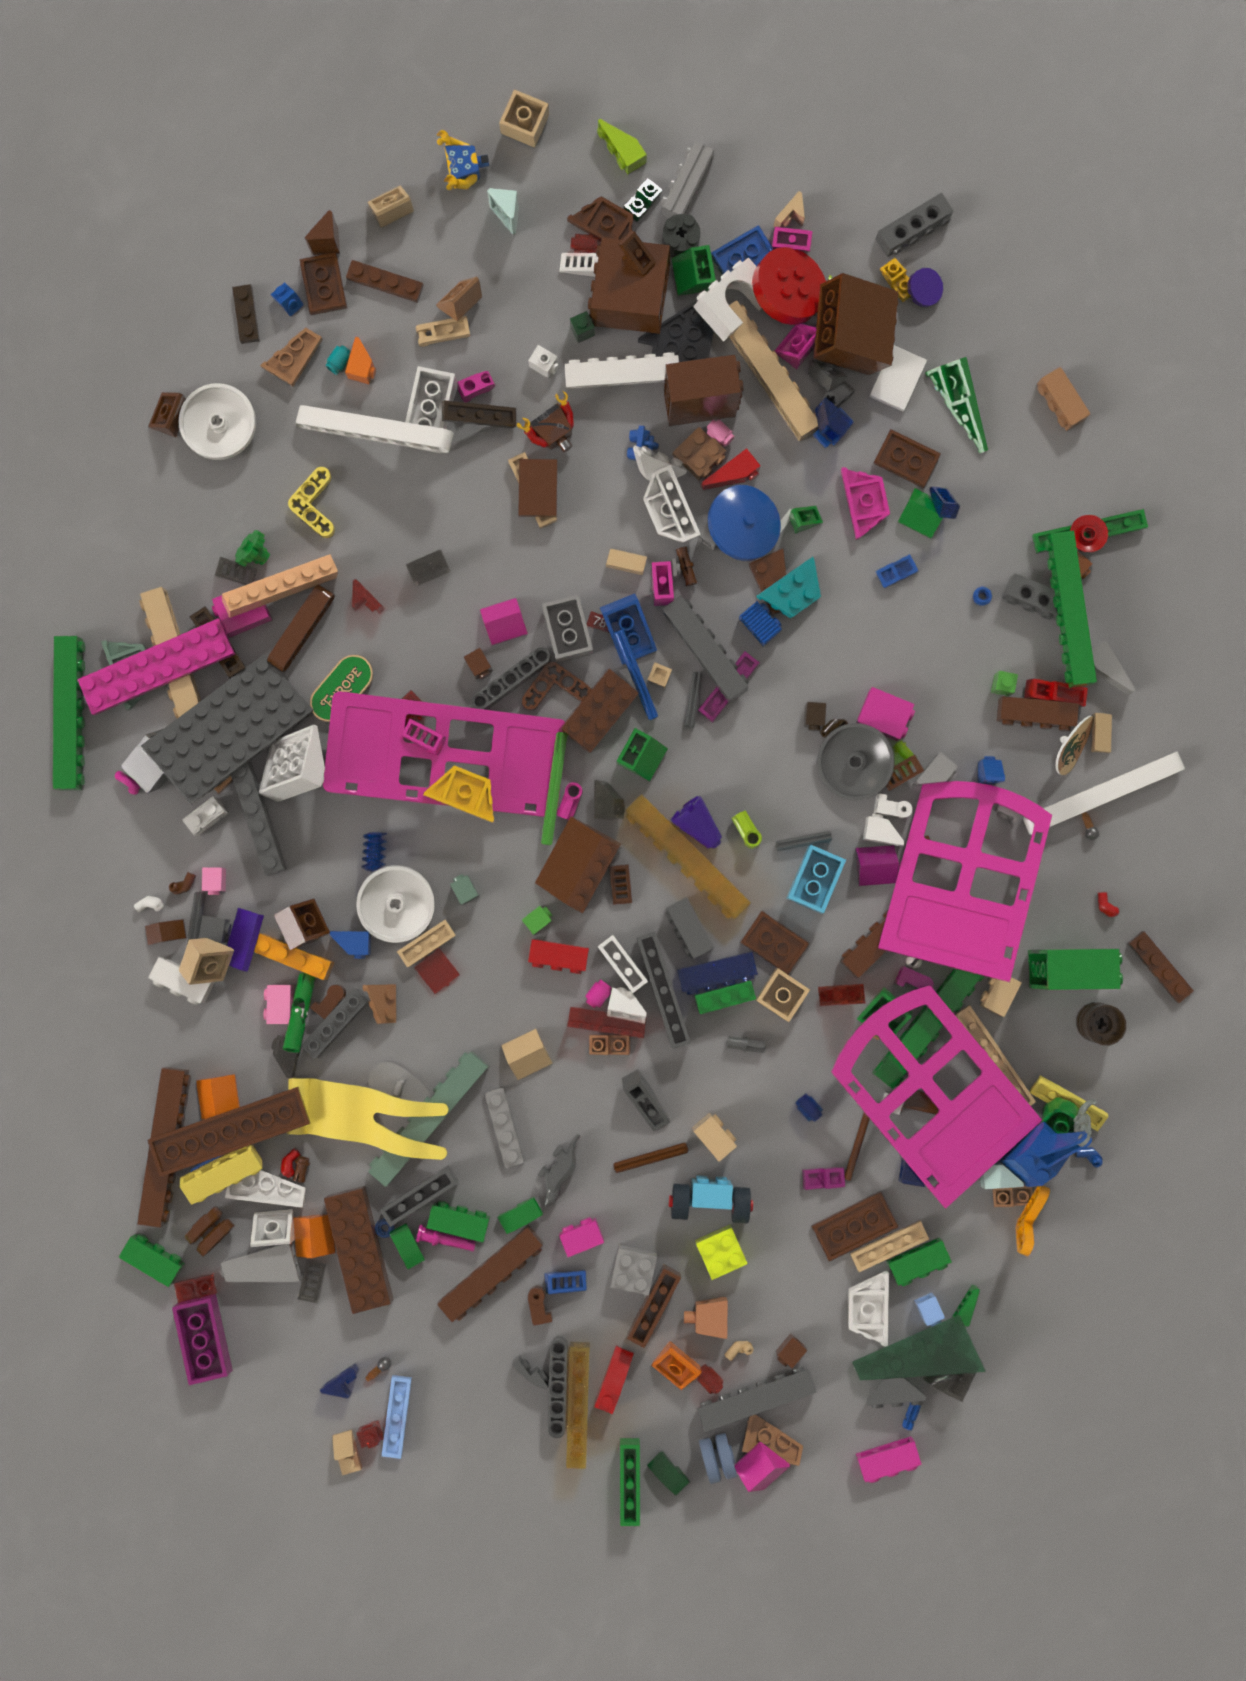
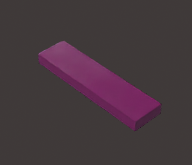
M744 651L736 661L738 667L736 670L740 675L743 674L748 679L760 662ZM716 687L698 709V712L713 723L729 702L718 687Z

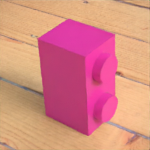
M775 227L772 247H789L810 252L813 231Z
M591 1217L581 1220V1224L573 1227V1224L562 1228L559 1236L567 1257L604 1243V1238L596 1218L591 1219Z

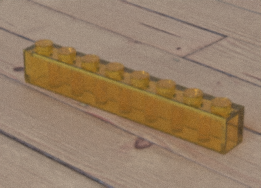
M642 794L625 810L627 813L625 817L632 824L636 822L641 827L639 831L646 838L650 836L654 840L652 844L660 852L664 850L668 854L666 858L673 865L677 863L682 868L680 872L687 879L691 877L695 881L693 885L700 892L704 890L709 895L707 899L714 906L718 904L722 908L721 913L727 919L732 918L734 920L751 903Z

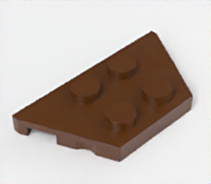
M600 196L593 203L582 207L578 213L573 216L572 214L569 215L567 222L599 241L602 238L623 240L632 231L633 214Z

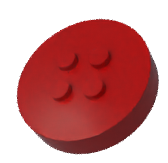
M789 247L776 248L766 254L755 268L752 277L753 292L761 308L773 319L789 325L805 323L818 312L820 284L826 282L818 264L804 252Z

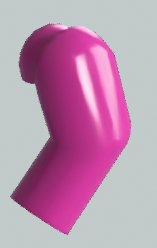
M122 771L115 773V779L128 786L130 794H138L141 788L133 778Z

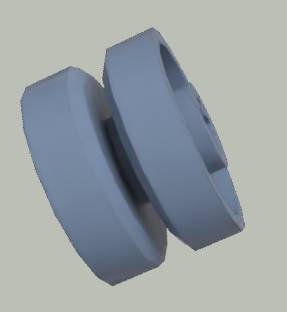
M726 1433L715 1436L717 1449L713 1448L710 1438L699 1440L710 1484L721 1481L719 1468L723 1469L726 1479L729 1480L737 1477L734 1466L736 1462Z

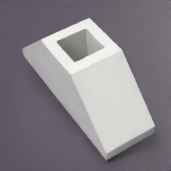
M638 446L633 447L639 471L649 481L653 472L669 465L672 466L676 478L687 472L682 465L683 462L675 457L670 459L664 453H654L646 446H642V448Z

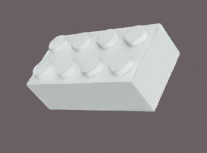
M418 366L405 422L447 429L448 422L442 421V401H453L457 384L455 374Z

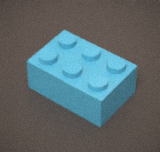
M809 845L786 899L820 914L824 913L846 859Z

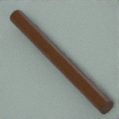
M865 1112L863 1113L844 1175L848 1181L852 1179L870 1120Z

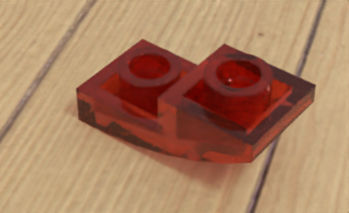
M213 1274L174 1283L178 1303L217 1294Z

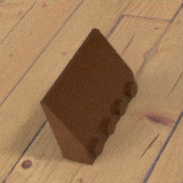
M571 816L535 883L566 905L584 913L619 850L621 843Z

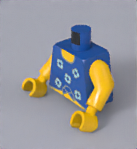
M440 130L437 136L441 138L437 140V144H446L444 148L449 175L444 179V182H449L446 188L447 190L452 188L467 190L480 179L479 168L490 166L488 154L476 156L475 146L450 137L445 130Z

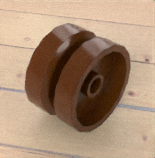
M217 1206L212 1208L207 1214H204L184 1236V1239L190 1245L203 1238L196 1249L202 1257L206 1256L235 1227L229 1219H224L216 1225L223 1214Z

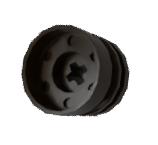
M1091 1002L1084 1005L1077 1014V1030L1088 1041L1110 1046L1118 1043L1126 1032L1127 1022L1124 1014L1112 1005ZM1100 1021V1025H1096L1095 1022Z

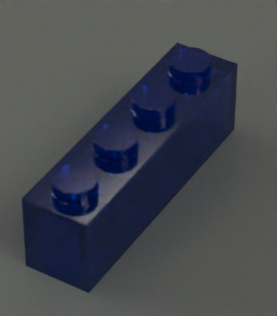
M753 952L677 970L681 990L686 992L687 995L698 993V989L704 987L706 991L716 989V984L724 983V986L736 984L735 980L743 978V982L753 980L754 975L758 974Z

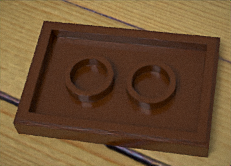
M333 252L299 259L310 315L346 309L347 302L337 253Z
M890 429L873 464L924 489L941 453Z
M519 459V517H557V459Z
M763 911L760 912L740 942L787 975H789L810 944Z

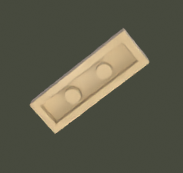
M443 920L398 950L397 953L408 968L455 937L456 934L448 922Z

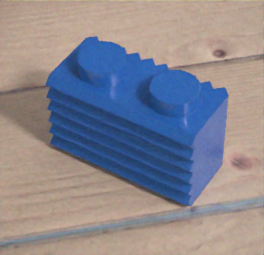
M756 601L739 616V620L764 647L782 631V625L776 617L772 618L768 614L769 609L765 604H759Z

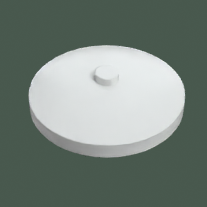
M208 384L193 391L184 401L179 414V428L184 441L195 453L212 460H224L238 455L250 444L256 430V415L252 404L240 390L227 384Z
M400 865L382 867L370 874L359 889L356 902L358 917L364 928L380 940L393 943L411 940L421 934L432 919L434 913L433 891L428 881L420 873L409 867Z

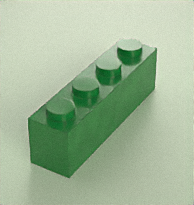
M620 1438V1526H640V1438Z

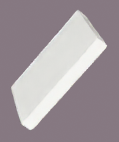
M894 345L892 366L881 370L869 397L904 412L927 360Z

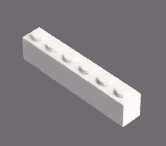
M663 353V357H656L655 354H646L644 358H637L636 355L625 356L623 360H618V357H607V361L591 358L588 359V362L580 363V360H569V364H565L566 388L578 389L664 382L665 364L678 363L679 357L678 355L675 356L674 353Z

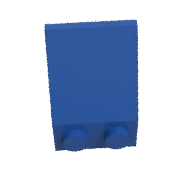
M635 593L600 607L622 665L625 664V661L614 636V633L619 630H624L635 659L657 651Z

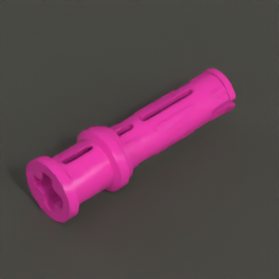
M421 1224L416 1242L424 1241L432 1243V1246L442 1244L474 1252L476 1243L475 1240L428 1229Z

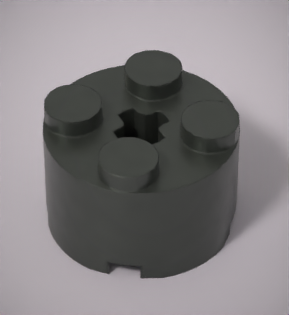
M678 214L666 220L663 227L662 244L670 245V255L672 257L685 252L689 248L699 246L700 227L692 215Z

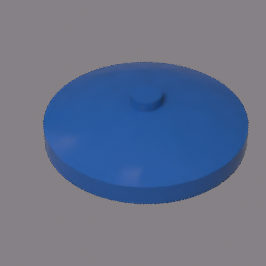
M735 485L725 489L713 500L708 512V528L713 541L721 551L734 559L741 561L759 559L769 553L779 539L781 522L778 510L772 500L755 487Z

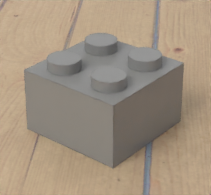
M619 1244L610 1287L649 1296L657 1253Z

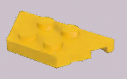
M454 765L423 793V796L491 823L494 822L490 779Z

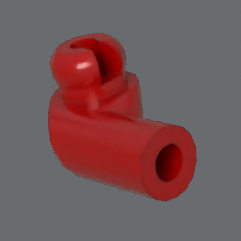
M1107 892L1097 893L1099 910L1108 917L1118 916L1119 908L1108 902Z
M296 1148L292 1149L281 1162V1173L287 1178L294 1175L295 1171L292 1168V1163L301 1155Z

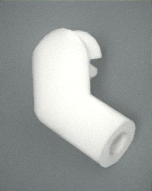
M146 896L134 904V908L138 913L147 907L160 911L163 909L164 904L158 897Z

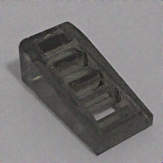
M220 557L214 576L247 585L254 582L257 569L247 565L241 566L235 561ZM224 564H227L228 567L226 573L223 574V566ZM232 566L235 567L233 577L229 576ZM239 568L243 569L240 579L237 578ZM251 571L248 582L244 581L246 572Z
M307 1260L298 1300L319 1303L326 1269L325 1263ZM310 1267L319 1268L320 1273L310 1271ZM309 1275L317 1276V1277H318V1281H317V1280L308 1279V1276H309ZM307 1283L315 1284L316 1289L306 1287ZM305 1291L314 1292V1296L305 1295Z

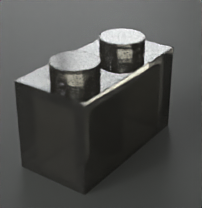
M441 549L406 564L415 586L450 572Z

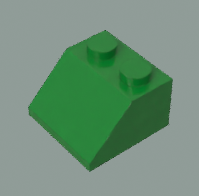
M883 987L857 1017V1020L863 1023L870 1015L896 997ZM910 1010L889 1022L888 1026L895 1035L909 1021L913 1012Z

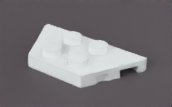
M888 1271L875 1275L848 1289L849 1330L861 1333L870 1340L878 1341L885 1347H888Z

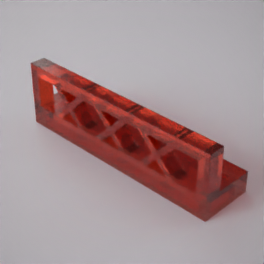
M570 1007L567 1027L644 1038L646 1019L644 1024L609 1017L607 1012Z

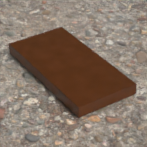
M881 1191L811 1225L829 1262L898 1228Z

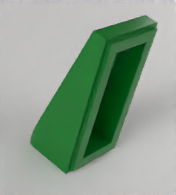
M971 1285L952 1315L951 1320L954 1323L966 1327L970 1326L980 1292L976 1285Z

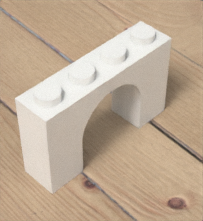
M749 257L744 262L739 260L732 267V272L726 271L720 277V282L714 281L708 287V292L705 290L696 297L697 303L693 306L723 342L743 323L729 307L725 298V290L734 289L740 291L758 311L762 309L755 298L752 287V277L756 265Z

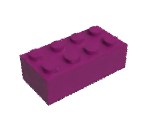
M216 1293L175 1304L172 1307L188 1385L227 1377L233 1369Z

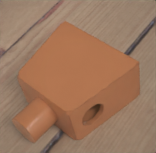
M727 1297L696 1301L695 1311H684V1323H695L697 1334L727 1339Z

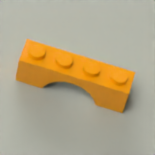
M259 933L254 952L322 980H328L335 963L298 948L290 950L287 943L263 933Z

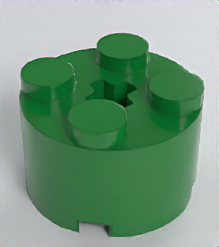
M1060 1097L1054 1098L1044 1106L1041 1114V1123L1044 1121L1056 1134L1073 1133L1074 1118L1078 1115L1079 1108L1069 1100Z

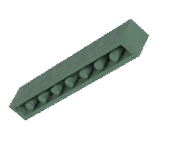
M471 1051L469 1054L465 1052L458 1060L460 1062L456 1069L452 1067L445 1075L447 1080L444 1083L439 1082L433 1089L435 1094L431 1098L427 1096L423 1102L444 1103L448 1106L450 1112L489 1065ZM449 1112L444 1116L409 1117L407 1121L410 1123L407 1127L404 1128L402 1126L396 1134L415 1141L425 1142ZM382 1150L384 1154L380 1158L376 1156L369 1164L372 1168L368 1172L386 1187L411 1157H404Z

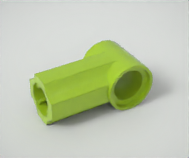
M746 810L731 818L743 838L744 844L750 849L757 848L761 843L762 836L757 831ZM749 835H756L758 842L751 844L748 842L747 837Z

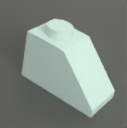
M996 1162L980 1177L981 1187L984 1189L1024 1187V1183L999 1162Z

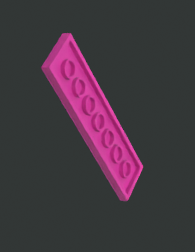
M218 618L77 680L91 714L97 715L233 656L235 653L224 626Z

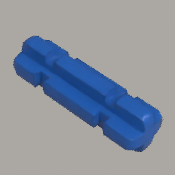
M910 1402L905 1415L906 1418H904L902 1423L903 1428L910 1431L913 1430L914 1421H916L921 1408L920 1405H911Z

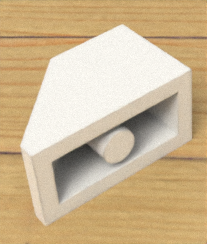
M872 814V816L866 817L863 840L895 846L904 845V840L890 821L883 818V815Z
M622 987L612 988L607 1016L645 1024L647 1013L633 993Z

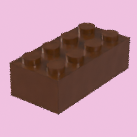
M609 668L559 729L585 751L591 753L639 693Z

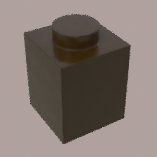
M807 702L805 704L804 727H809L808 730L820 731V728L825 726L826 703Z

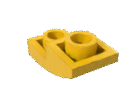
M893 258L881 267L880 271L893 290L899 291L898 298L904 302L911 297L908 294L907 288L909 277L906 275L907 270L896 258Z

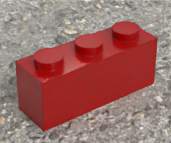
M532 939L528 962L532 963V967L543 968L544 965H549L551 970L562 971L563 968H568L570 973L581 974L582 971H586L589 948Z

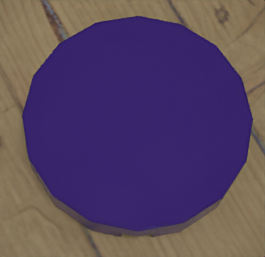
M921 268L915 271L908 280L909 296L911 295L912 301L918 306L929 307L941 299L943 282L939 274L933 269Z

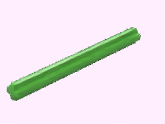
M564 732L556 733L541 844L552 845L567 742V734Z

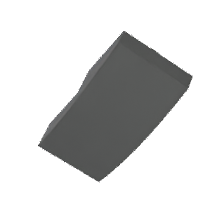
M520 1355L513 1360L512 1365L525 1379L542 1389L548 1388L549 1377L543 1369L540 1371L537 1366L531 1371V1365L526 1358L522 1359Z

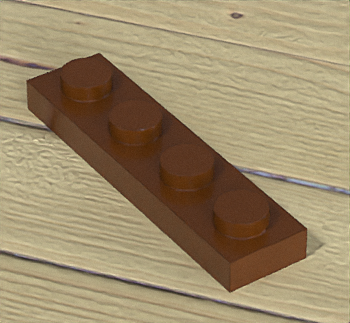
M355 260L351 261L346 275V279L416 303L419 301L424 286L422 282Z
M1145 931L1140 932L1127 943L1177 1003L1183 1001L1194 991Z

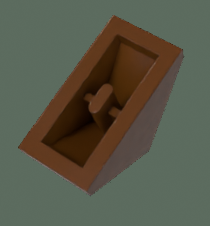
M184 919L158 922L145 926L148 945L187 938Z

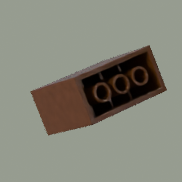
M602 238L601 245L597 246L596 256L598 257V263L595 262L594 264L595 280L591 282L592 298L589 297L588 300L589 316L592 319L593 325L660 334L671 266L670 245L643 242L656 262L644 275H641L623 261L622 257L625 254L618 245L622 240Z
M841 273L820 284L814 359L867 375L892 366L899 291L845 273Z
M735 354L665 364L663 391L669 426L736 417L739 404H741L744 386L743 380H739L741 366L740 361H736Z

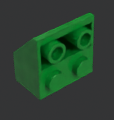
M710 245L689 248L671 259L678 296L699 293L704 290L709 291L708 287L716 281Z
M634 728L616 764L650 782L668 748L648 734Z

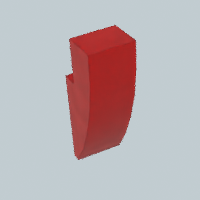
M1034 678L1026 680L1024 698L1077 703L1080 707H1086L1088 688L1082 686L1069 688L1067 683L1050 682Z

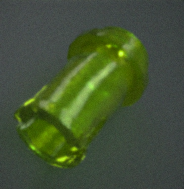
M900 740L893 746L894 752H897L904 760L914 755L906 745V741Z

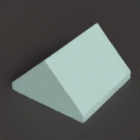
M488 189L487 194L490 208L514 235L517 230L519 211L517 191Z

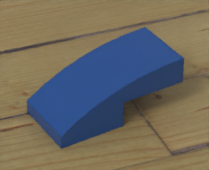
M909 554L875 572L883 587L887 588L919 572Z

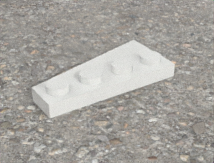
M260 1170L257 1174L249 1175L243 1178L241 1182L228 1186L225 1198L304 1208L307 1188Z

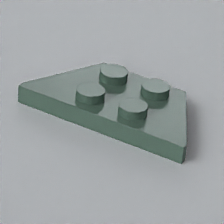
M101 641L109 665L146 650L143 644ZM145 694L124 702L125 709L127 711L131 710Z

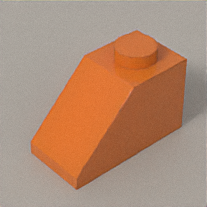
M355 337L345 374L348 379L370 385L371 379L375 377L376 368H374L372 359L360 338Z

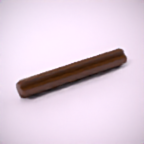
M681 1143L615 1162L613 1167L616 1173L683 1155L688 1153L689 1150L686 1143Z

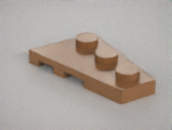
M304 328L284 348L276 351L272 358L267 362L264 361L260 366L294 387L323 339L308 328Z
M756 1414L748 1417L742 1452L748 1453L759 1442H762L789 1464L800 1465L803 1445Z

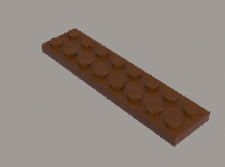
M298 1086L150 1138L147 1141L159 1177L309 1125L311 1122Z

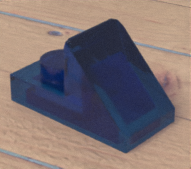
M356 1363L322 1385L320 1392L322 1394L350 1398L352 1393L345 1382L349 1384L357 1378L356 1374L359 1368Z

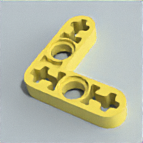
M318 467L290 497L288 506L295 515L321 537L330 538L335 533L334 525L311 505L332 478L327 468ZM325 473L326 479H320L318 475ZM313 480H315L316 482L318 481V484H319L320 486L317 487V485H316L314 482H312V481H313ZM313 486L315 492L312 495L305 494L306 487ZM295 501L300 502L301 506L305 509L303 512L300 508L295 507L293 504ZM309 512H315L317 515L316 519L312 522L306 518ZM319 522H321L326 527L329 525L328 528L330 529V531L323 532L321 526L318 525Z

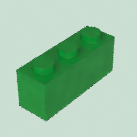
M751 980L694 995L699 1014L756 1000Z
M438 1201V1203L434 1202L426 1228L484 1242L490 1216H487V1213L484 1211L476 1210L471 1212L468 1211L467 1207L457 1205L455 1208L449 1206L448 1202Z
M143 1234L132 1235L118 1258L167 1287L174 1284L185 1265L181 1261L182 1258L173 1253L169 1254L159 1244L154 1245L149 1242V1239Z
M939 1237L886 1260L894 1281L898 1286L909 1285L913 1282V1279L917 1277L925 1278L930 1275L931 1271L936 1269L938 1271L948 1267L949 1263H952L943 1240Z

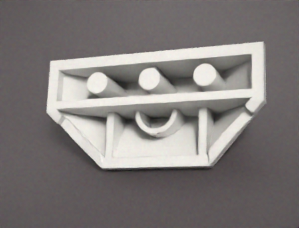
M669 465L653 472L643 501L658 535L682 543L701 536L672 466Z

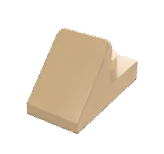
M800 191L775 218L773 227H787L792 219L803 226L805 216L803 197Z
M352 1429L334 1434L335 1461L338 1460L342 1475L361 1470L362 1465Z

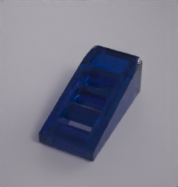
M930 487L929 491L938 516L940 518L955 519L960 505L947 488Z

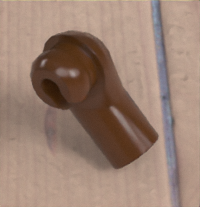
M187 872L183 881L170 883L169 891L177 895L188 892L196 875Z

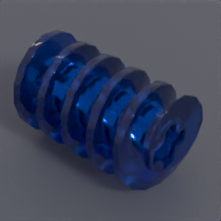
M369 832L363 835V838L368 841L362 844L367 847V849L362 850V853L367 855L362 858V861L367 863L361 866L362 869L374 872L386 865V863L381 861V859L386 858V855L381 854V852L387 850V848L381 846V844L387 843V840L382 838L387 833Z

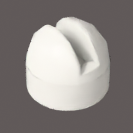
M907 956L906 964L911 969H917L921 966L922 960L919 959L912 966L911 963L916 958Z

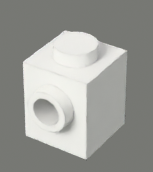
M539 345L528 360L530 368L547 378L550 377L551 373L555 374L559 367L558 356Z

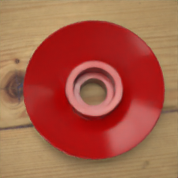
M1083 515L1077 518L1071 525L1070 531L1075 533L1076 547L1082 552H1096L1107 542V526L1102 519L1095 515ZM1084 533H1089L1090 538H1085Z

